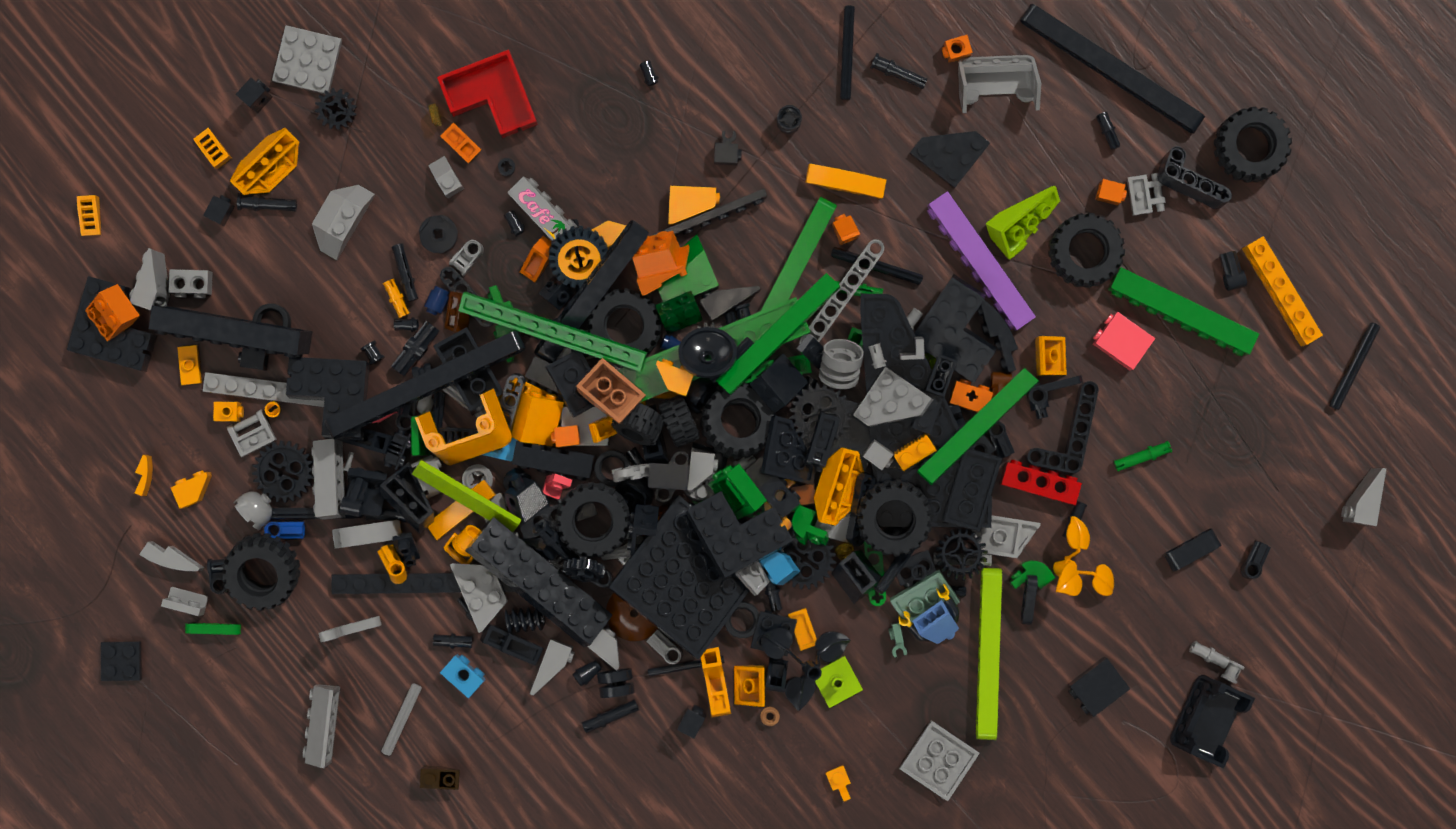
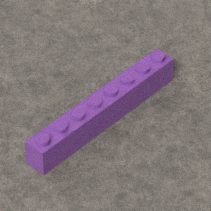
M947 191L927 206L929 216L933 220L936 219L940 224L938 226L939 230L944 236L947 234L951 240L949 242L950 246L954 251H959L962 256L960 260L973 271L971 273L972 277L977 283L980 281L984 287L982 289L983 293L987 298H992L995 303L993 307L1006 318L1004 321L1009 329L1013 328L1016 331L1034 319L1036 316L949 192Z

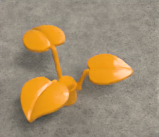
M1071 516L1066 537L1069 546L1072 549H1076V551L1069 556H1065V560L1054 563V573L1059 576L1056 592L1069 596L1078 595L1082 589V579L1078 574L1094 576L1092 586L1098 594L1103 596L1112 595L1114 577L1107 565H1098L1095 572L1077 570L1076 563L1071 560L1072 557L1080 553L1081 549H1087L1090 543V534L1086 525L1079 518Z

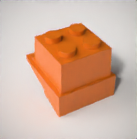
M662 231L657 235L647 236L644 243L632 257L637 271V283L642 296L661 287L662 282L677 274H680V276L687 275L686 265L690 246L688 244L680 247L673 231Z

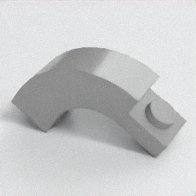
M393 520L333 529L334 547L336 549L393 540L392 536H401L400 521Z

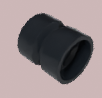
M793 105L782 107L777 114L778 129L786 134H792L799 129L802 121L800 110Z

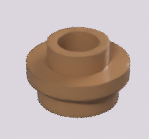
M766 707L762 710L760 718L763 724L774 726L778 723L780 715L776 708ZM772 713L774 717L769 720L766 718V715Z

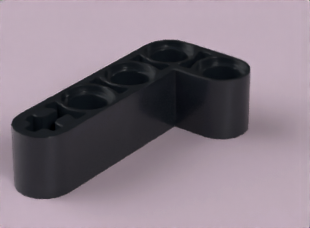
M1174 146L1164 155L1157 173V179L1162 185L1213 209H1220L1231 200L1232 193L1227 187L1183 167L1186 159V152L1183 148Z

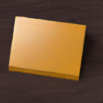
M1036 337L1037 376L1067 375L1065 337Z
M764 665L734 666V704L765 707Z

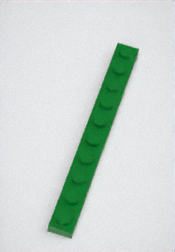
M464 292L458 310L460 312L600 359L603 358L606 361L639 372L642 371L647 355L645 351L468 292Z

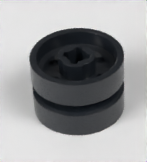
M632 668L597 673L598 683L607 684L599 687L600 698L619 697L635 693L634 683L625 682L633 679Z

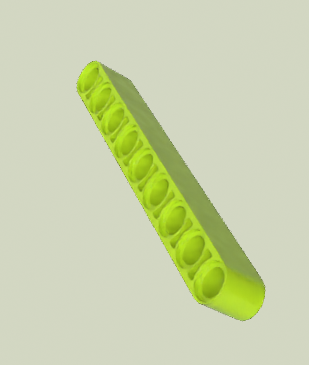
M1001 568L981 569L976 739L981 740L997 739L1002 595Z

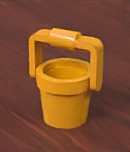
M473 525L466 526L458 535L454 533L445 544L444 550L460 564H470L474 558L465 549L480 532V529ZM463 556L470 557V559L467 561Z

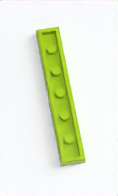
M423 460L418 463L412 472L413 476L487 520L494 517L512 533L521 522L520 518Z

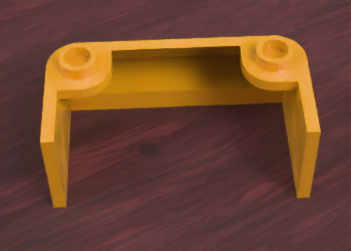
M494 388L480 395L486 414L479 416L476 420L477 434L446 444L443 436L437 431L430 411L415 418L426 448L443 463L453 465L503 448L511 442L512 435Z

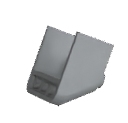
M1032 56L965 57L958 61L959 99L962 113H967V105L977 102L979 95L1016 94L1017 98L1022 102L1033 101L1035 109L1040 110L1041 80L1035 59Z

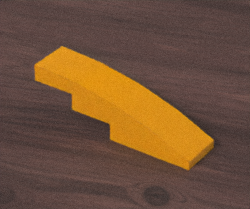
M809 164L805 183L882 199L886 179Z
M485 480L471 489L488 500L496 496ZM455 501L434 518V522L428 526V529L438 540L466 520L474 511Z

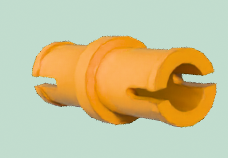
M394 279L384 282L383 285L390 298L389 302L393 304L398 318L410 314L403 300L404 296L400 294Z

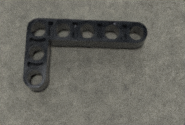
M1084 382L1078 388L1065 453L1031 448L1025 454V460L1028 464L1065 473H1078L1081 470L1099 391L1098 385L1095 382ZM1086 385H1090L1093 388L1091 395H1087L1084 392ZM1083 403L1089 407L1087 414H1083L1080 411V406ZM1078 422L1083 423L1085 426L1082 433L1076 430ZM1074 441H1078L1081 445L1080 450L1077 452L1072 449ZM1033 451L1039 454L1037 462H1033L1030 458ZM1052 455L1058 458L1056 466H1052L1049 463V458ZM1072 459L1077 463V467L1074 470L1068 468V462Z

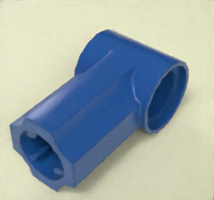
M269 522L264 528V533L271 534L272 538L276 537L271 533L273 525L279 528V533L276 536L282 539H304L305 535L304 522Z

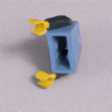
M943 584L945 588L943 593H940L936 588L938 596L944 598V601H939L912 622L907 611L903 612L907 619H901L898 616L900 625L908 626V630L919 641H932L939 644L945 639H952L955 636V632L959 629L957 622L959 621L960 611L953 598L949 597V590L945 584Z

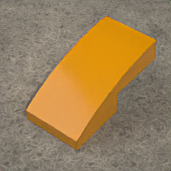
M142 455L135 473L142 475L135 494L140 496H147L152 480V457L149 455Z

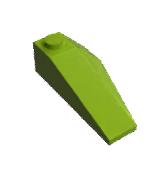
M1051 186L999 212L986 223L990 238L1009 260L1024 249L1027 245L1026 240L1032 233L1035 234L1037 232L1038 224L1042 219H1047L1058 205L1060 198L1057 188Z

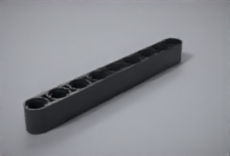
M631 220L555 322L579 329L644 243L649 230ZM541 339L535 348L534 354L551 364L565 347Z

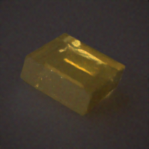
M436 104L429 105L432 123L436 127L441 126L442 121L438 106Z

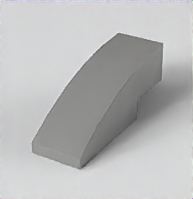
M153 541L147 542L139 554L151 562L175 570L202 571L204 569L202 565L176 547L168 546L165 550Z

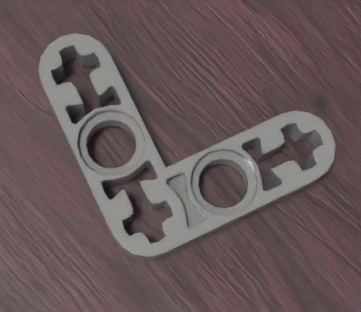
M380 616L328 629L318 634L320 642H325L344 635L381 626L382 624Z

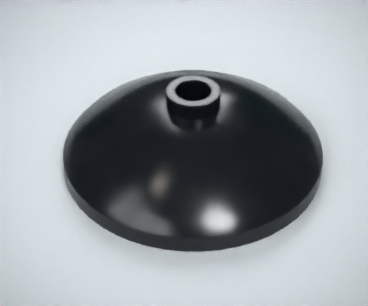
M702 327L689 332L679 345L680 363L686 371L700 378H715L725 374L733 367L737 358V347L733 338L725 331L714 327Z

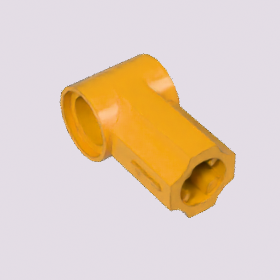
M392 544L382 546L377 552L391 581L395 584L403 583L407 579V573ZM401 570L399 574H393L395 571Z

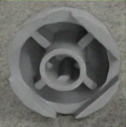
M251 491L242 494L234 501L236 504L235 508L247 522L252 521L255 523L253 525L254 528L261 530L270 521L272 508L269 503L271 500L266 494L260 495L257 492Z

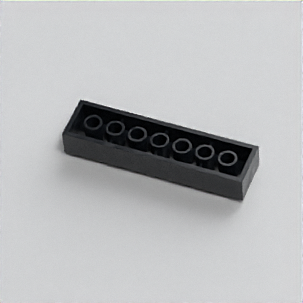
M152 306L149 329L155 330V334H169L177 338L186 337L202 342L210 341V343L218 345L228 344L229 347H244L251 351L260 350L266 351L269 354H284V356L292 358L309 354L313 331L170 306Z
M494 517L487 521L465 549L468 554L583 648L592 644L612 617L609 611Z

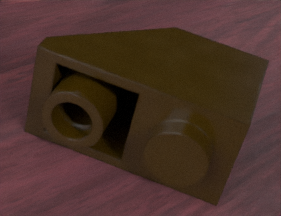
M423 766L420 773V788L459 790L460 770L442 766Z

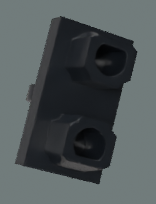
M402 533L400 537L392 536L393 543L404 566L416 565V559H420V553L412 533Z

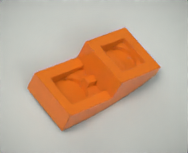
M454 122L440 135L467 163L481 151Z

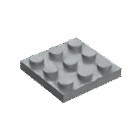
M285 25L272 81L325 94V90L330 93L342 39Z
M931 720L899 769L948 801L980 753Z

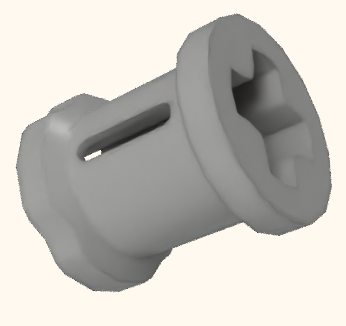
M1229 660L1225 673L1221 674L1220 677L1237 684V678L1245 667Z

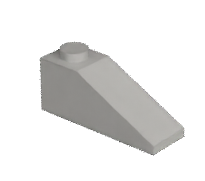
M555 639L550 640L531 689V695L538 692L566 666L567 662L571 663L575 654L572 651L573 646Z

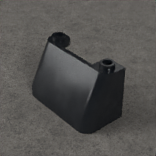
M1206 675L1198 676L1170 737L1171 744L1191 755L1224 768L1229 759L1228 750L1222 747L1237 712H1248L1252 708L1255 698Z

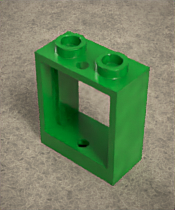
M740 464L733 467L729 465L722 471L719 470L712 476L713 480L708 483L715 494L720 491L723 493L737 520L755 512L767 501Z

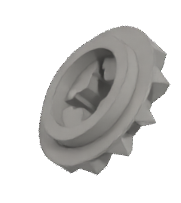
M472 465L463 473L462 483L470 489L479 484L471 485L475 480L473 474L476 476L484 474L481 481L485 480L490 487L492 486L493 476L490 470L483 465Z

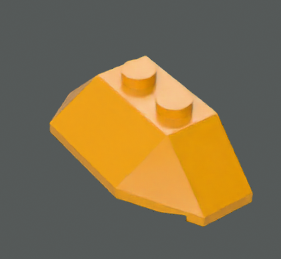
M286 128L268 135L240 161L230 182L243 195L270 192L297 166L299 141Z
M841 447L828 458L814 495L819 522L836 526L851 511L856 479L860 473L864 472L858 451Z

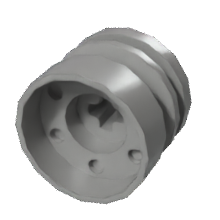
M834 339L828 341L823 349L819 371L820 380L827 386L836 389L855 387L859 380L860 367L863 360L864 351L862 348L849 340Z

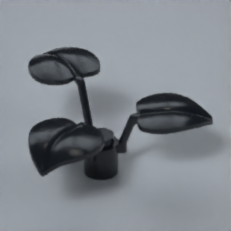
M775 628L765 632L762 635L761 645L764 652L770 658L780 659L786 651L801 664L802 672L804 673L801 678L793 677L785 685L787 699L800 711L813 696L816 688L815 681L821 677L822 671L819 668L821 666L819 655L825 662H834L841 657L851 640L839 632L830 631L821 634L815 642V646L819 650L816 652V662L811 660L803 662L788 649L792 645L793 638L791 633L784 628Z

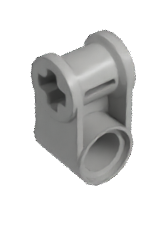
M476 240L466 242L461 250L450 260L449 265L456 267L461 272V275L465 276L484 252L483 245ZM473 244L478 246L476 254H471L469 251L470 246Z

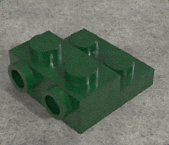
M692 291L655 305L667 334L703 320Z

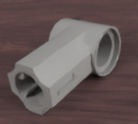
M659 630L646 641L667 663L676 664L681 661L683 654L680 648L676 647ZM669 651H677L678 659L676 661L669 659Z

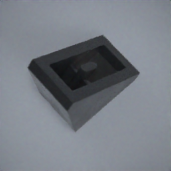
M769 658L765 690L785 692L788 661Z

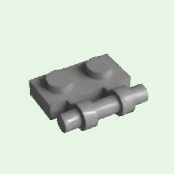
M1157 173L1151 174V182H1148L1147 174L1126 178L1132 216L1152 213V205H1156L1157 212L1165 211L1164 203L1166 202L1161 190L1163 185L1158 181ZM1149 188H1154L1155 198L1153 199L1150 198Z

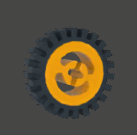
M571 226L570 230H562L563 233H558L556 239L552 240L549 248V265L552 268L553 275H556V279L559 281L562 280L564 285L567 286L569 283L573 288H575V285H579L580 288L606 254L608 246L604 242L602 235L599 236L596 230L593 232L589 227L583 229V226H579V228L575 229V226ZM575 246H578L580 257H582V268H580L578 257H576ZM571 249L570 254L566 255L567 251Z

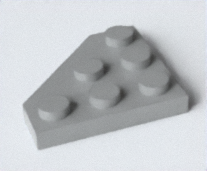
M885 367L853 416L870 427L887 422L891 423L906 418L923 416L934 399Z

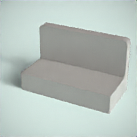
M914 337L915 353H899L900 360L924 359L923 337Z

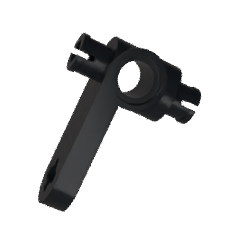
M1082 375L1040 385V381H1038L1026 394L1031 411L1035 410L1036 420L1042 419V417H1049L1046 407H1050L1047 391L1083 383ZM1035 390L1039 391L1042 395L1040 401H1035L1032 397Z

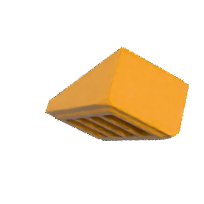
M209 128L193 139L215 169H219L232 159ZM209 134L210 138L201 143L200 140ZM211 141H214V144L209 148H205ZM215 147H218V148H219V149H217L214 153H212V154L210 155L209 152H210L211 150H213ZM222 152L223 155H221L216 160L213 159L216 155Z
M96 195L77 196L81 236L101 235L99 197ZM84 202H92V205L85 206ZM85 210H93V213L85 214ZM85 218H94V221L86 222ZM95 225V229H86V226Z

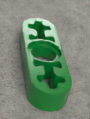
M185 623V633L240 635L241 624Z

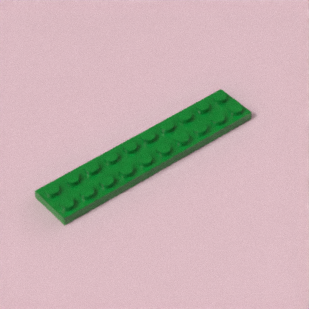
M794 297L718 329L728 333L733 338L736 347L746 337H749L755 343L798 300ZM807 322L783 344L811 333ZM679 345L645 358L641 372L627 367L617 370L646 394L641 402L669 391L656 363L657 360L662 362V359L673 362V366L680 369L682 364L679 360ZM694 376L692 381L699 379L700 377Z

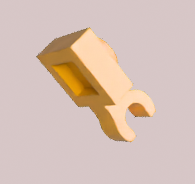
M841 765L825 772L832 790L839 789L843 801L851 799L846 785L851 783L844 766Z

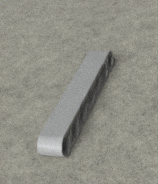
M873 239L867 244L839 283L841 288L827 300L809 325L811 332L809 334L818 342L823 338L883 254L884 244L881 240ZM879 243L881 251L879 253L871 252V244ZM861 259L869 260L870 266L867 269H862L859 266ZM852 274L857 275L859 278L858 283L855 285L850 284L848 276ZM838 291H846L847 298L839 300L836 296ZM826 307H835L836 314L833 316L827 315L825 312ZM821 321L824 323L825 329L817 331L814 328V324ZM804 335V336L801 337L800 343L803 341V339H804L807 335Z

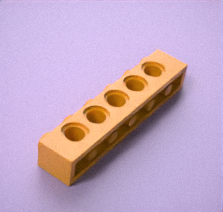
M1264 236L1243 247L1242 250L1299 345H1308L1323 336Z

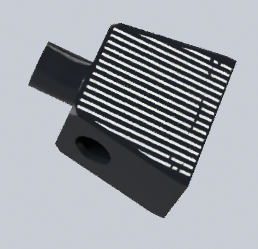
M515 474L510 478L513 486L505 491V498L509 512L520 518V523L524 524L550 502L534 480L522 478L520 474Z

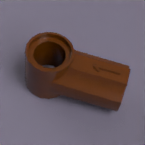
M991 373L990 387L993 392L992 398L1012 380V373Z

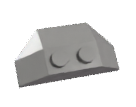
M360 185L332 190L312 223L321 252L338 260L375 196L374 193Z

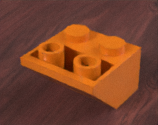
M118 284L99 292L85 310L89 319L94 322L99 333L107 342L130 327L140 316Z

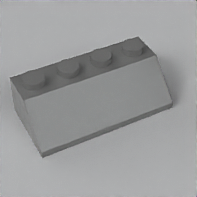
M317 684L310 690L309 699L312 700V706L308 709L307 719H310V723L305 731V738L308 740L307 746H304L303 758H305L306 764L325 768L332 763L340 693L339 686Z

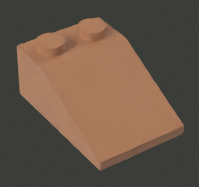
M603 358L576 386L578 392L585 399L619 424L646 396Z

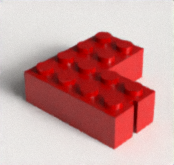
M509 50L437 77L453 117L489 104L502 138L518 133V128H521L523 131L538 125Z

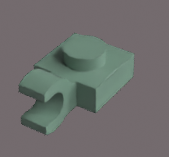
M891 623L892 628L888 629L890 639L895 641L892 655L897 657L896 650L899 648L903 650L904 655H907L900 623Z

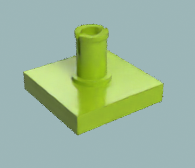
M845 655L820 668L822 671L821 677L815 681L829 708L863 690Z

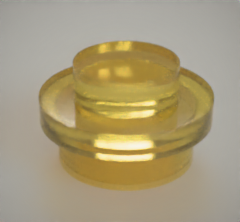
M841 543L835 548V553L840 560H844L854 551V547L850 543Z

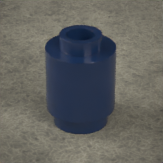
M435 286L430 291L424 305L427 307L426 311L436 316L438 313L442 314L449 298L447 297L449 292Z

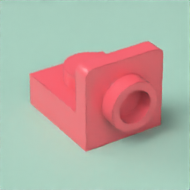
M558 474L546 476L542 491L546 496L558 500L561 497L562 490L571 486L572 480Z

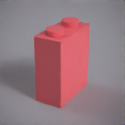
M1119 312L1113 315L1110 314L1104 321L1106 324L1104 329H1099L1094 335L1093 339L1095 341L1093 345L1128 370H1134L1156 338Z

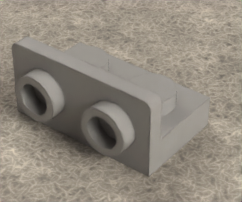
M171 587L168 598L162 600L161 607L201 616L204 615L208 596Z

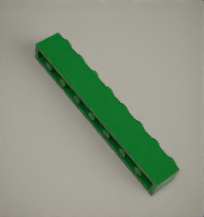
M1122 267L1118 268V272L1114 275L1108 287V290L1112 291L1111 295L1120 299L1122 297L1129 299L1128 303L1136 307L1141 305L1150 314L1156 315L1158 313L1164 316L1163 320L1173 324L1176 322L1181 324L1180 328L1188 332L1193 330L1198 333V337L1205 340L1210 338L1216 341L1215 345L1224 349L1228 347L1233 350L1232 353L1240 357L1250 355L1259 336V333Z

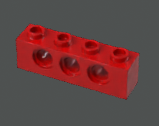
M1011 460L1010 463L1005 462L1000 485L1076 505L1082 483L1077 482L1078 478L1066 475V478L1059 477L1058 472L1048 470L1047 473L1041 472L1040 467L1029 465V468L1023 467L1022 462ZM1021 471L1027 474V479L1024 482L1018 480V474ZM1040 476L1045 479L1043 487H1039L1036 484V480ZM1059 481L1064 485V489L1060 493L1055 490V484Z

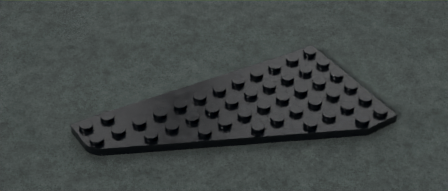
M861 293L860 316L866 392H869L883 369L887 367L924 393L932 372L925 355L924 359L900 360L899 353H915L914 337H916L900 302L890 294ZM880 343L884 360L887 362H885L886 366L875 369L874 365L872 366L873 361L868 346ZM945 397L942 400L931 434L928 435L937 451L960 430ZM915 417L869 426L870 442L872 443L875 439L893 452L892 458L894 460L888 468H901L894 457V451L897 452V449L900 450L901 447L907 446V443L910 444V441L917 440V437L924 434L911 428ZM935 451L909 468L916 469V487L928 499L933 518L932 527H961L942 521L961 458L933 485H930L917 473L918 469L937 452ZM872 464L875 484H877L878 467ZM992 496L981 528H991Z

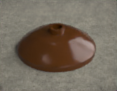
M615 593L612 594L606 610L612 614L608 625L618 637L627 641H642L651 637L658 630L655 625L639 612L636 617H632L630 613L635 609Z

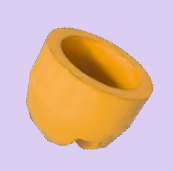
M271 401L265 406V413L269 417H276L281 411L280 405L275 401ZM274 405L277 406L276 409H274L273 411L269 412V409H270V408H272Z

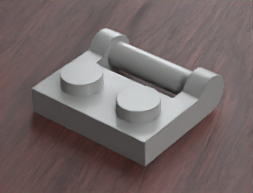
M262 409L257 411L255 415L235 425L227 426V430L241 457L277 440ZM260 421L262 426L238 436V431Z

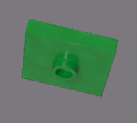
M412 416V455L429 456L430 451L425 446L415 420L418 416Z

